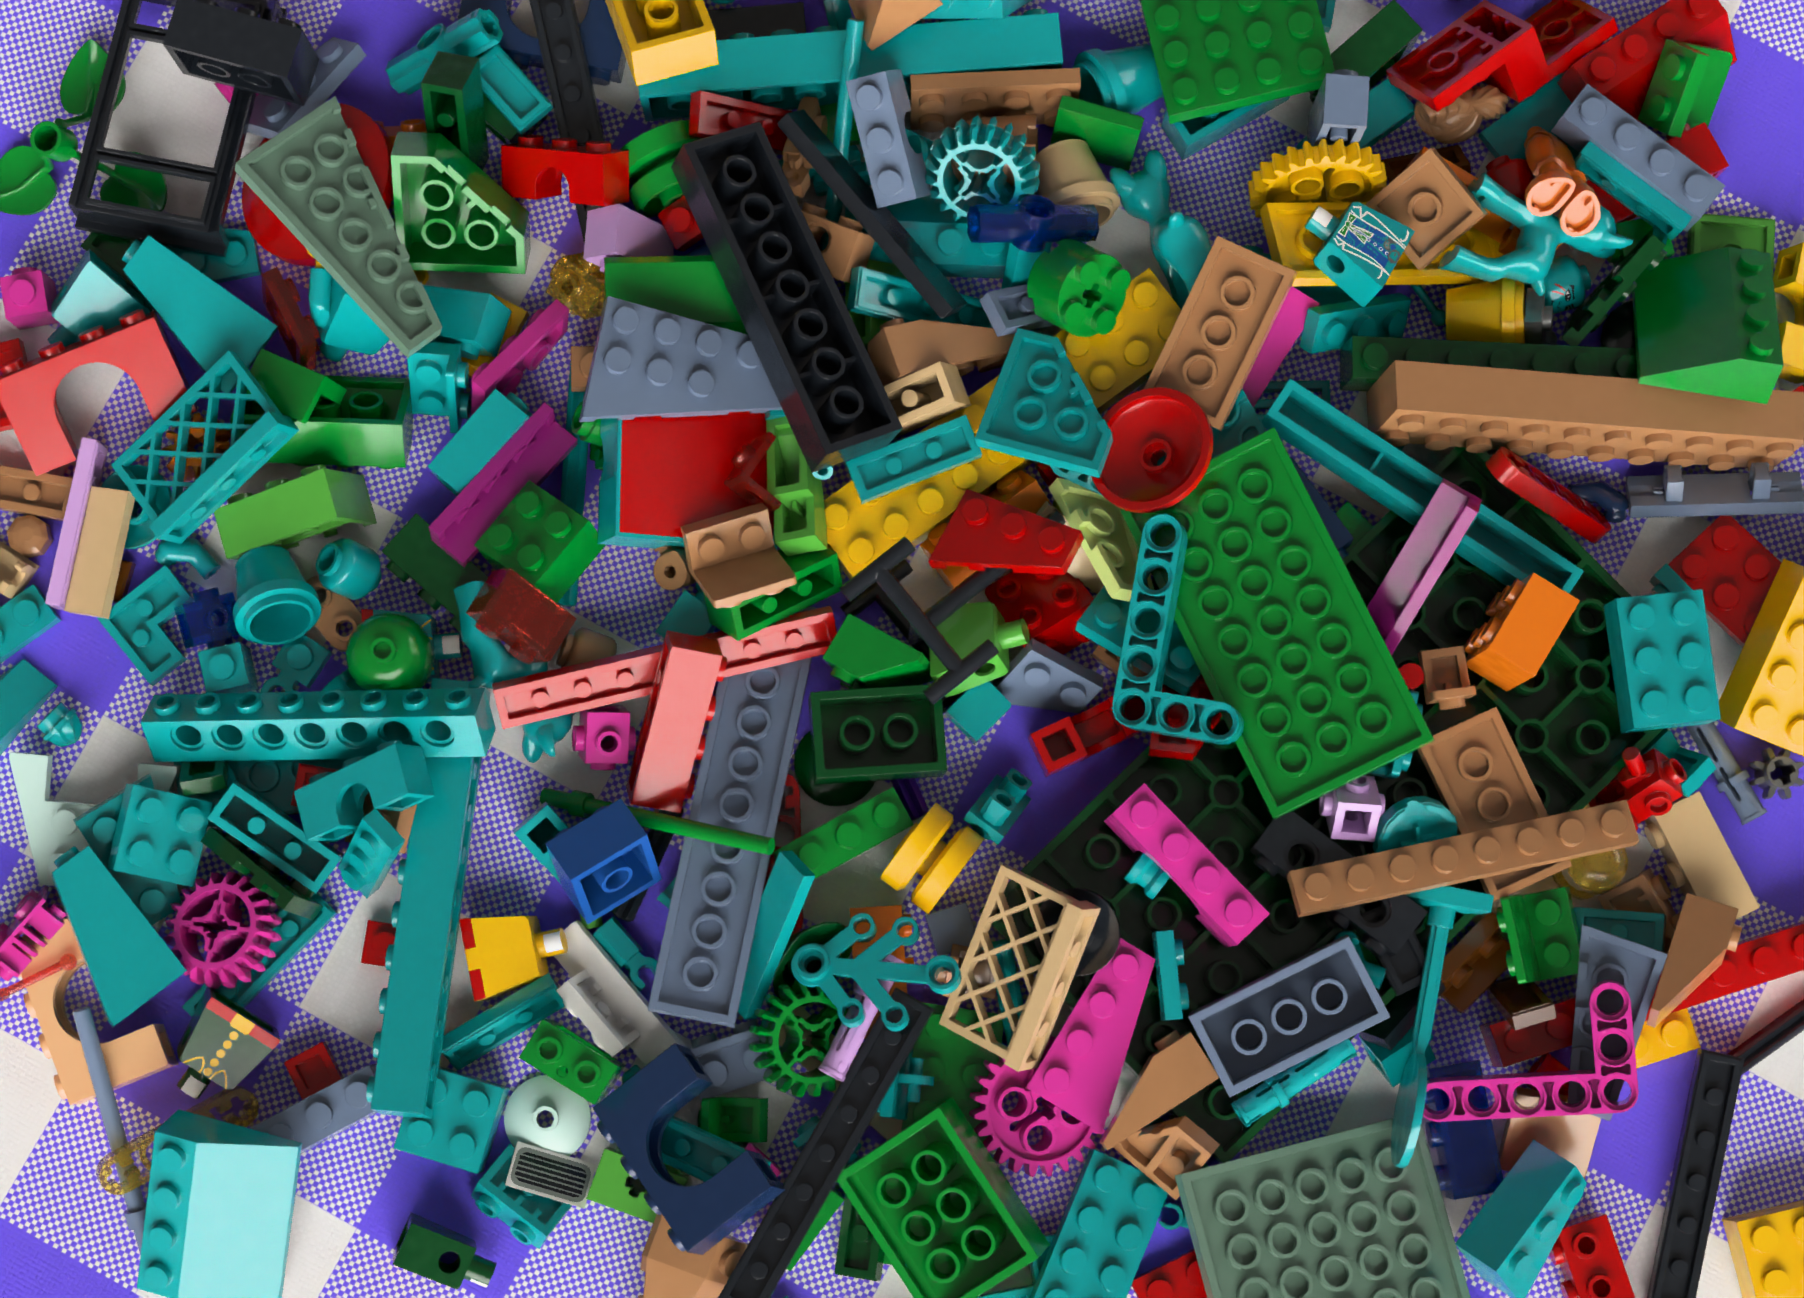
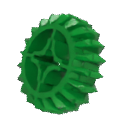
M796 979L793 983V989L787 984H781L778 986L780 999L774 995L767 994L764 997L767 1005L770 1007L768 1011L759 1008L754 1011L755 1015L762 1019L760 1026L751 1025L749 1031L759 1035V1040L750 1043L748 1046L751 1051L762 1052V1054L753 1063L756 1068H767L763 1079L769 1083L777 1081L776 1089L778 1091L786 1093L791 1089L792 1095L800 1098L804 1096L806 1091L812 1097H819L822 1087L827 1091L833 1092L836 1090L835 1079L821 1072L818 1069L819 1067L804 1073H795L790 1068L796 1062L801 1063L809 1056L819 1060L821 1063L823 1062L830 1048V1033L835 1028L836 1036L842 1024L837 1014V1008L820 987H807L800 984ZM816 1002L824 1007L819 1014L813 1013L806 1020L792 1012L797 1007ZM849 1008L845 1010L844 1017L846 1016ZM782 1026L785 1030L786 1038L783 1045L779 1048V1033ZM802 1029L812 1031V1034L808 1036L812 1037L810 1044L813 1047L802 1044V1041H805V1039H802L804 1034Z

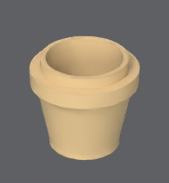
M1081 139L1059 141L1045 147L1036 155V161L1040 162L1041 168L1038 175L1040 180L1038 187L1039 205L1036 208V216L1043 230L1057 236H1075L1095 230L1112 218L1120 205L1118 192L1115 185L1106 179L1086 141Z

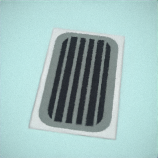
M517 1141L505 1185L585 1209L586 1197L591 1187L596 1164Z

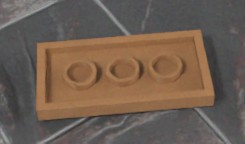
M1080 68L910 75L911 130L920 129L924 132L932 133L941 131L947 126L954 128L956 122L961 118L967 120L977 115L979 117L1025 114H1037L1036 125L1046 124L1049 127H1054L1062 95L1079 99L1081 86Z
M1217 236L1144 389L1164 387L1175 389L1188 395L1206 413L1211 426L1222 431L1297 276V272Z
M1497 707L1433 735L1435 741L1417 749L1443 805L1456 818L1458 823L1457 833L1459 835L1548 816ZM1565 860L1479 880L1485 893L1494 895L1493 902H1495L1500 897L1517 892L1571 867L1572 864L1570 860Z

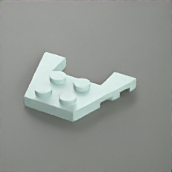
M10 752L9 761L39 885L55 886L51 876L52 872L58 867L54 861L74 846L79 851H82L87 846L90 847L73 819L98 804L50 800L53 755ZM139 763L137 780L150 773L154 789L170 793L174 783L177 782L181 766Z

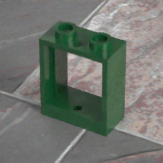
M1392 0L1331 53L1335 71L1342 69L1353 70L1358 73V76H1370V90L1387 75L1386 70L1411 52L1423 29L1395 0ZM1319 89L1309 91L1312 103H1314Z

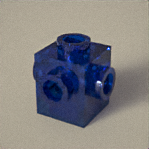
M218 587L193 593L195 602L174 607L185 649L202 644H207L208 649L232 644V636L240 635L235 627L232 614L233 607L237 601L233 592L220 595ZM211 615L215 618V624L212 622Z

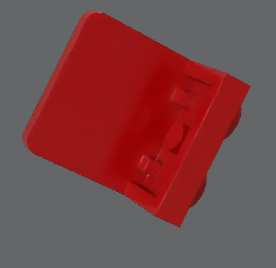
M1012 571L985 589L988 601L995 604L1005 622L1022 618L1026 621L1030 640L1033 638L1063 655L1080 644L1090 641L1089 638L1075 631L1077 621L1094 598L1079 578L1073 577L1068 572L1065 575L1013 573ZM1027 644L1021 645V646H1020L1021 650H1022Z

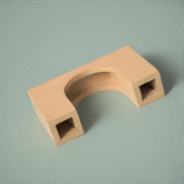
M66 918L63 920L65 922L64 926L50 940L36 930L47 941L48 944L45 947L40 946L27 935L22 936L25 941L38 951L39 954L36 957L25 952L17 944H13L32 958V961L18 977H22L28 992L23 996L24 1003L32 1018L37 1017L43 1032L39 1035V1043L44 1055L48 1059L52 1058L58 1073L54 1075L56 1089L63 1100L68 1099L69 1105H75L96 1098L79 1034L70 1024L65 1012L64 999L68 983L74 973L85 964L69 920ZM151 1024L112 1041L100 1043L113 1091L178 1065L163 1024Z

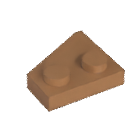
M1182 1116L1145 1126L1113 1148L1177 1200L1180 1194L1175 1175L1201 1169L1220 1144L1188 1117Z

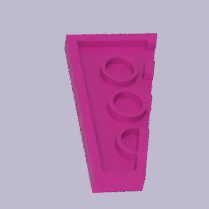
M1120 938L1118 949L1111 961L1093 975L1026 1088L1101 1134L1156 960Z

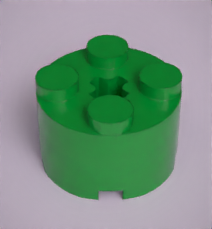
M1064 239L1057 242L1058 247L1054 248L1050 253L1044 251L1037 258L1028 277L1027 292L1028 297L1033 299L1035 314L1079 337L1109 333L1116 324V317L1123 306L1126 290L1131 282L1129 272L1123 269L1122 265L1114 257L1078 240Z

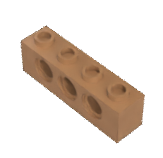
M804 202L801 211L832 277L850 283L852 268L859 266L866 268L875 240L870 234L862 231L863 226L859 221L840 215L838 222L826 218L827 209ZM828 232L829 242L822 251L820 241L823 234Z

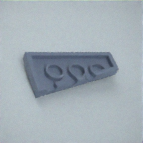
M1581 924L1570 1071L1595 1069L1589 996L1593 986L1600 981L1607 979L1615 980L1621 983L1628 991L1631 1000L1634 1045L1636 1048L1668 955L1667 953ZM1606 989L1599 993L1596 1003L1600 1010L1612 1013L1620 1009L1623 997L1614 989ZM1618 1034L1605 1036L1600 1044L1602 1052L1609 1057L1622 1055L1627 1046L1626 1040ZM1613 1079L1606 1084L1604 1093L1608 1099L1617 1102L1624 1080ZM1569 1081L1567 1103H1579L1585 1096V1090L1578 1082ZM1613 1113L1591 1115L1610 1121Z

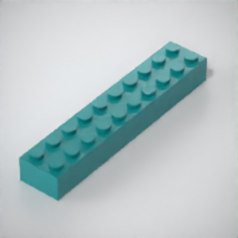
M1031 9L1025 11L1023 15L1007 16L1003 19H940L939 22L922 23L919 20L873 51L869 49L863 37L858 78L883 71L901 69L908 99L910 100V75L1061 69L1063 54L1059 13H1048L1046 9ZM821 26L815 28L811 33L796 34L794 30L782 29L772 32L771 36L754 37L751 33H736L731 35L729 39L716 40L718 65L638 86L645 122L690 118L691 93L700 90L784 110L798 109L801 98L817 97L820 106L838 103L846 30H838L835 26Z

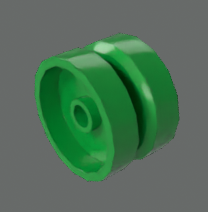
M679 120L658 126L629 141L620 149L629 150V184L633 185L629 191V196L637 213L647 218L658 216V213L684 196L671 166L683 144L703 139L689 135L690 120Z

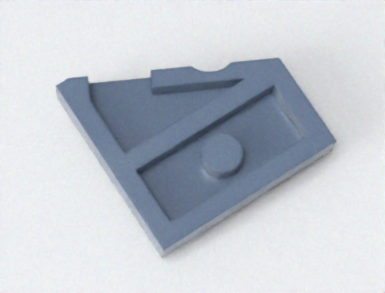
M1032 638L1030 643L1010 662L1008 673L996 678L992 684L1011 705L1080 713L1103 689L1104 676Z

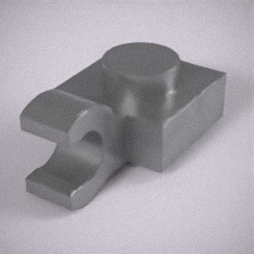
M1527 288L1524 318L1525 344L1557 345V336L1552 331L1553 306H1545V295L1538 296L1533 288Z

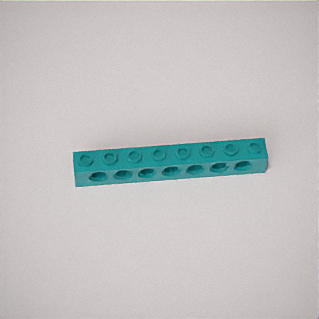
M465 687L452 689L413 688L407 690L371 689L312 692L292 690L265 693L249 691L245 693L217 694L214 692L203 694L166 693L153 696L140 722L154 762L351 759L376 753L378 745L392 740H401L405 745L421 746L425 758L486 757L496 729L485 688Z

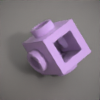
M1364 775L1319 798V814L1326 817L1331 839L1375 841L1379 819L1385 813L1384 794H1379L1374 776Z

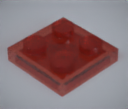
M277 267L262 273L263 303L274 324L277 325V330L294 363L310 370L316 368V352L320 351L316 339L320 338L311 316L309 314L302 316L297 302L301 300L295 284L290 277L283 279Z

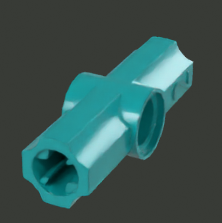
M478 8L448 27H445L443 23L434 25L423 34L416 46L388 62L385 71L390 79V85L399 94L407 93L410 95L421 88V81L438 51L475 57L500 43L503 32L499 26V19L491 10Z

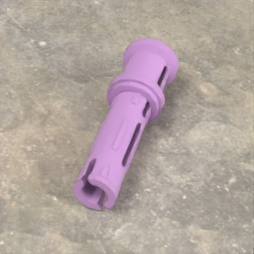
M891 954L882 960V962L904 963ZM878 980L889 994L894 981ZM856 982L852 987L854 989L852 993L856 995L855 999L859 1000L865 1009V1020L860 1026L855 1028L847 1027L843 1023L841 1024L822 1064L818 1068L824 1074L844 1082L849 1067L878 1011ZM851 1006L845 1018H855L859 1013V1008Z

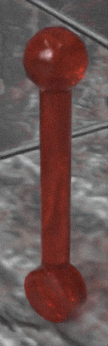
M70 953L64 954L59 962L8 987L1 988L0 1002L9 998L10 995L63 969L66 971L74 969L77 964L76 957Z

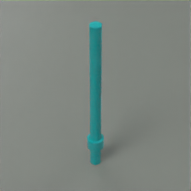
M848 18L833 137V145L847 161L853 110L846 81L858 78L865 22L864 20ZM828 186L825 209L828 210L826 218L838 222L843 202ZM828 232L824 233L821 238L822 251L829 242Z

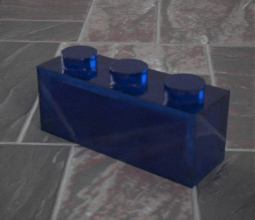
M1471 1059L1427 1067V1081L1439 1077L1483 1075L1480 1060ZM1485 1086L1474 1087L1469 1093L1470 1102L1477 1108H1488L1489 1104ZM1434 1088L1426 1092L1425 1102L1430 1109L1441 1111L1449 1106V1096L1442 1089ZM1492 1119L1426 1122L1425 1129L1429 1146L1431 1148L1436 1147L1439 1165H1434L1440 1191H1445L1446 1198L1456 1200L1494 1193L1503 1181V1174Z

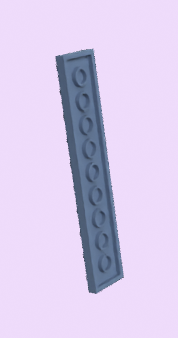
M809 606V607H807V608H805V609H803V610H801V611H799V612H797V613L804 612V611H809V610H813V609H817V608H815V607H810V606ZM812 657L725 677L722 682H718L715 713L712 721L709 723L705 749L689 815L690 820L775 838ZM685 836L650 994L648 1011L735 1028L771 855Z

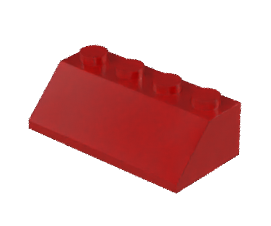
M1670 0L1572 64L1557 83L1571 103H1573L1583 88L1589 84L1639 121L1638 117L1666 39L1722 49L1732 54L1733 61L1731 66L1737 62L1727 11L1718 0Z

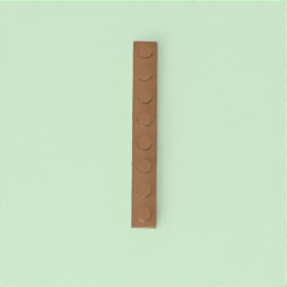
M1627 800L1292 870L1288 872L1287 879L1299 918L1403 894L1416 893L1635 846L1640 840Z

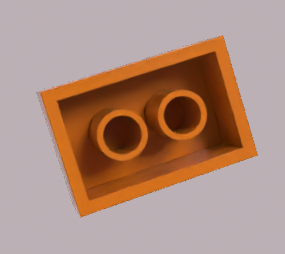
M1534 572L1522 581L1516 579L1511 586L1507 585L1502 593L1497 592L1485 611V614L1490 616L1489 621L1485 622L1480 629L1476 628L1464 646L1465 652L1469 653L1466 657L1467 668L1506 692L1535 677L1580 600Z

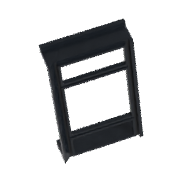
M122 0L68 203L77 218L75 227L78 230L126 239H137L142 242L149 235L163 246L226 257L229 240L223 230V224L236 177L235 164L241 157L257 93L234 88L214 168L105 148L104 144L132 38L163 44L167 29L136 24L142 1L175 7L177 0ZM213 0L221 8L234 11L235 7H244L258 13L260 18L274 22L277 18L286 19L287 10L280 7L278 0ZM104 162L210 182L201 219L90 198L99 163Z

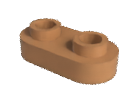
M318 576L311 577L306 580V583L310 584L316 591L320 589L325 590L327 594L325 601L320 603L321 615L315 626L334 648L346 652L351 634L346 637L340 636L339 627L345 622H350L353 626V633L356 627L362 623L361 612L351 599L325 589L320 583Z

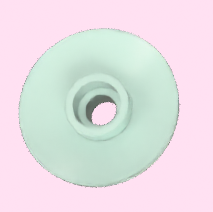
M547 1075L533 1077L519 1085L508 1099L504 1112L505 1131L513 1147L516 1148L517 1141L566 1156L572 1155L581 1147L589 1133L591 1124V1111L588 1101ZM547 1110L553 1114L554 1121L550 1127H542L539 1124L538 1116L540 1112Z

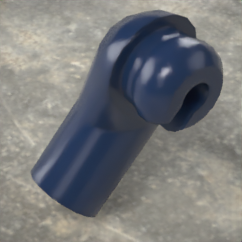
M1590 482L1568 485L1567 488L1590 504L1596 503L1605 509L1603 515L1608 522L1619 523L1626 519V509L1629 508L1628 499L1605 482Z

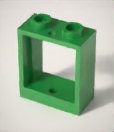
M542 1019L519 1056L523 1061L594 1105L609 1095L627 1066L557 1021Z

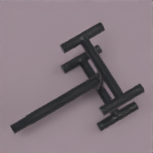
M1056 509L1045 517L1061 524L1066 523L1063 516ZM904 536L839 588L848 600L840 609L846 617L848 614L856 617L876 601L911 646L922 652L929 662L930 648L948 671L922 692L932 705L942 699L944 709L964 692L947 698L945 695L996 656L999 651L987 639L965 658L961 659L936 627L1009 569L986 567L985 571H975L923 612L900 584V581L913 571L905 558L916 550L912 543Z

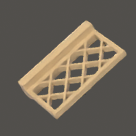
M1007 864L1000 865L960 968L962 975L961 983L955 991L950 993L939 1024L1005 1059L1004 1064L1018 1072L1038 1068L1101 908L1088 901H1079ZM1009 879L1021 885L1026 899L1025 903L1013 908H1009L1004 894ZM1033 891L1041 894L1042 896L1036 898ZM1051 899L1061 904L1063 909L1057 923L1046 927L1038 904ZM1029 908L1037 931L1020 938L1012 914ZM1003 919L1011 942L994 949L989 936V930L993 922ZM1053 932L1052 937L1050 939L1048 933ZM1039 937L1045 954L1041 964L1030 968L1022 944ZM1013 948L1021 972L1004 978L996 954ZM987 959L995 982L978 988L973 971L977 962ZM1037 972V975H1036V977H1035V979H1034V976H1033L1032 973ZM1023 977L1029 995L1025 1004L1014 1007L1007 983ZM997 988L1005 1012L989 1018L981 994ZM971 998L979 1022L968 1026L956 1020L955 1017L961 1002ZM1022 1011L1020 1018L1018 1019L1017 1013ZM1008 1017L1013 1032L1008 1047L996 1040L991 1023ZM982 1028L983 1033L977 1031L976 1029Z

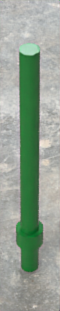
M544 788L540 794L541 804L547 802L549 806L567 810L569 815L586 819L600 807L613 803L595 799L592 793L579 790L568 793ZM627 806L641 827L771 855L775 848V839L771 837Z

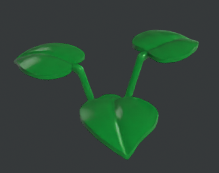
M89 39L78 50L61 82L60 99L63 108L68 113L79 116L65 120L57 118L55 123L44 121L37 124L30 135L32 147H14L0 159V211L20 216L42 212L52 203L58 190L55 179L49 174L54 169L52 160L65 162L75 158L80 161L82 153L78 151L77 137L67 127L91 120L108 53L98 42ZM124 73L114 110L121 103L125 94L126 80ZM99 163L98 170L110 176L101 187L100 200L161 212L164 210L167 202V184L162 173L115 165L113 170L105 164Z

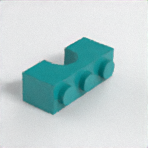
M401 740L387 741L376 747V753L344 761L342 763L343 768L338 771L312 776L309 779L310 784L294 791L306 841L334 843L355 833L364 817L363 803L368 792L370 793L374 809L400 812L435 796L422 747L405 745Z

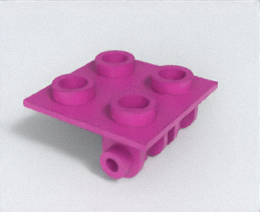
M46 885L39 893L31 889L15 907L16 912L13 917L16 919L9 927L3 922L0 924V977L6 981H9L13 976L18 978L32 961V958L13 943L33 957L39 954L32 945L20 937L22 933L42 947L48 944L29 925L50 940L65 924L63 919L66 917V913L62 907L56 903H53L50 908L44 905L49 889Z

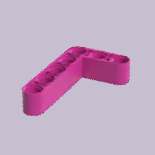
M1607 979L1598 982L1590 992L1589 1007L1595 1069L1429 1079L1427 1081V1091L1434 1088L1442 1089L1449 1096L1450 1103L1444 1110L1435 1111L1430 1109L1425 1102L1423 1117L1429 1121L1447 1122L1606 1114L1628 1111L1635 1105L1639 1092L1631 1000L1628 991L1621 983ZM1606 989L1618 991L1623 997L1620 1009L1612 1013L1600 1010L1596 1003L1600 992ZM1609 1034L1622 1036L1627 1043L1626 1050L1618 1057L1605 1055L1600 1048L1603 1038ZM1613 1079H1622L1629 1084L1631 1088L1630 1094L1623 1101H1612L1604 1093L1606 1084ZM1569 1081L1578 1082L1584 1088L1585 1096L1579 1103L1568 1104L1559 1096L1561 1085ZM1525 1083L1535 1086L1540 1094L1539 1100L1532 1106L1520 1105L1515 1100L1513 1094L1516 1087ZM1485 1086L1493 1092L1495 1101L1488 1108H1477L1470 1102V1091L1474 1087Z

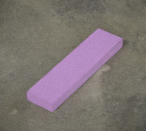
M85 437L81 439L45 604L58 610L64 611L91 486L100 487L108 449L96 439Z

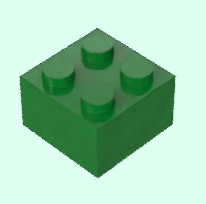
M530 480L474 544L495 570L551 609L554 608L606 546L605 544H598V532L588 519Z

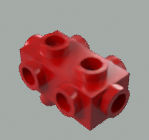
M1626 748L1622 753L1626 766L1589 802V807L1627 800L1636 831L1638 830V824L1650 816L1668 813L1672 808V802L1683 796L1681 783L1687 779V775L1683 766L1676 759L1667 758L1655 748L1642 756L1638 748Z

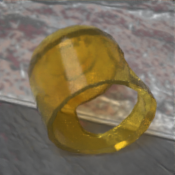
M1621 848L1570 859L1572 866L1567 868L1569 875L1577 885L1593 892L1580 891L1571 886L1564 878L1562 871L1552 876L1559 888H1570L1572 898L1579 900L1589 899L1612 889L1622 881L1628 867L1626 849Z

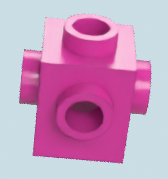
M605 705L580 711L579 725H574L572 729L573 751H578V756L585 764H590L591 769L614 770L616 769V764H628L629 751L635 750V727L630 726V712L623 705Z

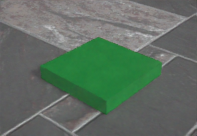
M1062 95L1050 145L1068 139H1081L1088 143L1098 163L1129 171L1144 118Z

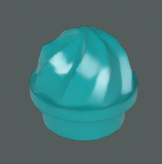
M60 702L36 726L45 734L42 738L59 747L76 743L80 739L83 723L76 714L77 710L74 707L69 710Z

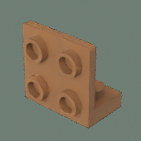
M763 502L681 526L689 572L714 608L735 607L744 600L760 595H774L783 591L784 588L797 584L795 573L774 547L768 509Z

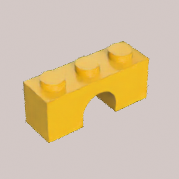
M1804 242L1779 251L1773 277L1775 292L1787 297L1795 311L1794 323L1786 321L1779 324L1784 366L1778 377L1794 384L1804 382Z

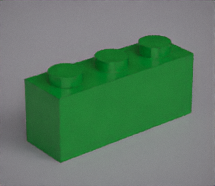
M827 547L825 550L786 556L781 549L778 550L795 573L797 584L784 588L783 591L774 595H760L744 600L740 605L731 608H714L704 594L709 623L739 641L840 592L839 588L842 586L837 553Z
M891 787L784 845L772 854L777 859L780 851H793L815 874L814 879L914 824L894 787Z

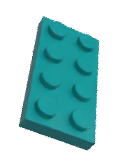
M1090 1149L1029 1298H1126L1168 1193L1139 1169L1100 1151Z

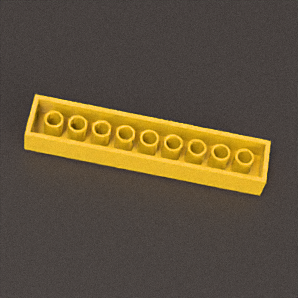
M1150 268L1131 280L1126 290L1123 306L1116 317V324L1109 333L1079 337L1061 330L1053 336L1060 340L1069 361L1081 377L1100 414L1148 380L1146 376L1152 373L1181 312L1180 307ZM999 375L968 397L971 406L934 421L920 432L967 415L973 433L976 436ZM980 447L982 457L864 504H861L853 481H850L824 500L827 547L837 553L839 566L850 580L904 536L915 548L928 538V534L936 526L942 523H949L967 489L986 496L996 488L998 481L1010 473H1017L1025 469L1034 461Z

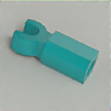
M613 916L597 929L592 936L620 968L625 967L629 971V980L639 991H642L646 985L639 978L638 971L641 968H649L655 975L658 961L651 957H644L640 953L642 950L641 946Z

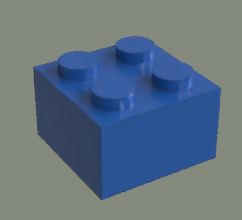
M621 798L610 805L600 807L592 816L575 826L561 830L553 839L545 843L562 888L587 924H590L662 880L648 836Z

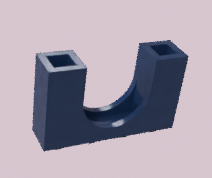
M462 0L458 20L478 8L491 10L499 19V26L503 36L498 45L521 70H526L528 66L543 68L545 71L538 38L525 34L511 20L513 0ZM590 0L588 11L580 24L592 83L603 86L609 85L610 81L621 83L626 57L605 0Z
M674 1043L595 1105L593 1110L600 1119L597 1122V1127L601 1134L611 1144L616 1143L624 1155L620 1158L624 1169L632 1178H639L647 1190L644 1193V1199L649 1207L657 1215L662 1214L671 1228L667 1230V1233L674 1245L682 1252L686 1250L688 1253L703 1255L785 1191V1188L762 1154L749 1150L738 1156L712 1178L698 1185L683 1186L669 1174L663 1162L661 1152L664 1130L676 1112L713 1084L690 1048Z

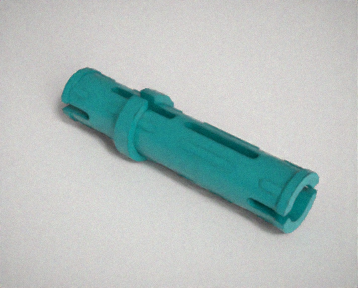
M1346 1039L1264 1080L1263 1084L1237 1101L1232 1102V1107L1241 1122L1246 1127H1249L1253 1122L1276 1107L1284 1108L1290 1104L1288 1099L1341 1064L1356 1057V1050L1351 1041Z

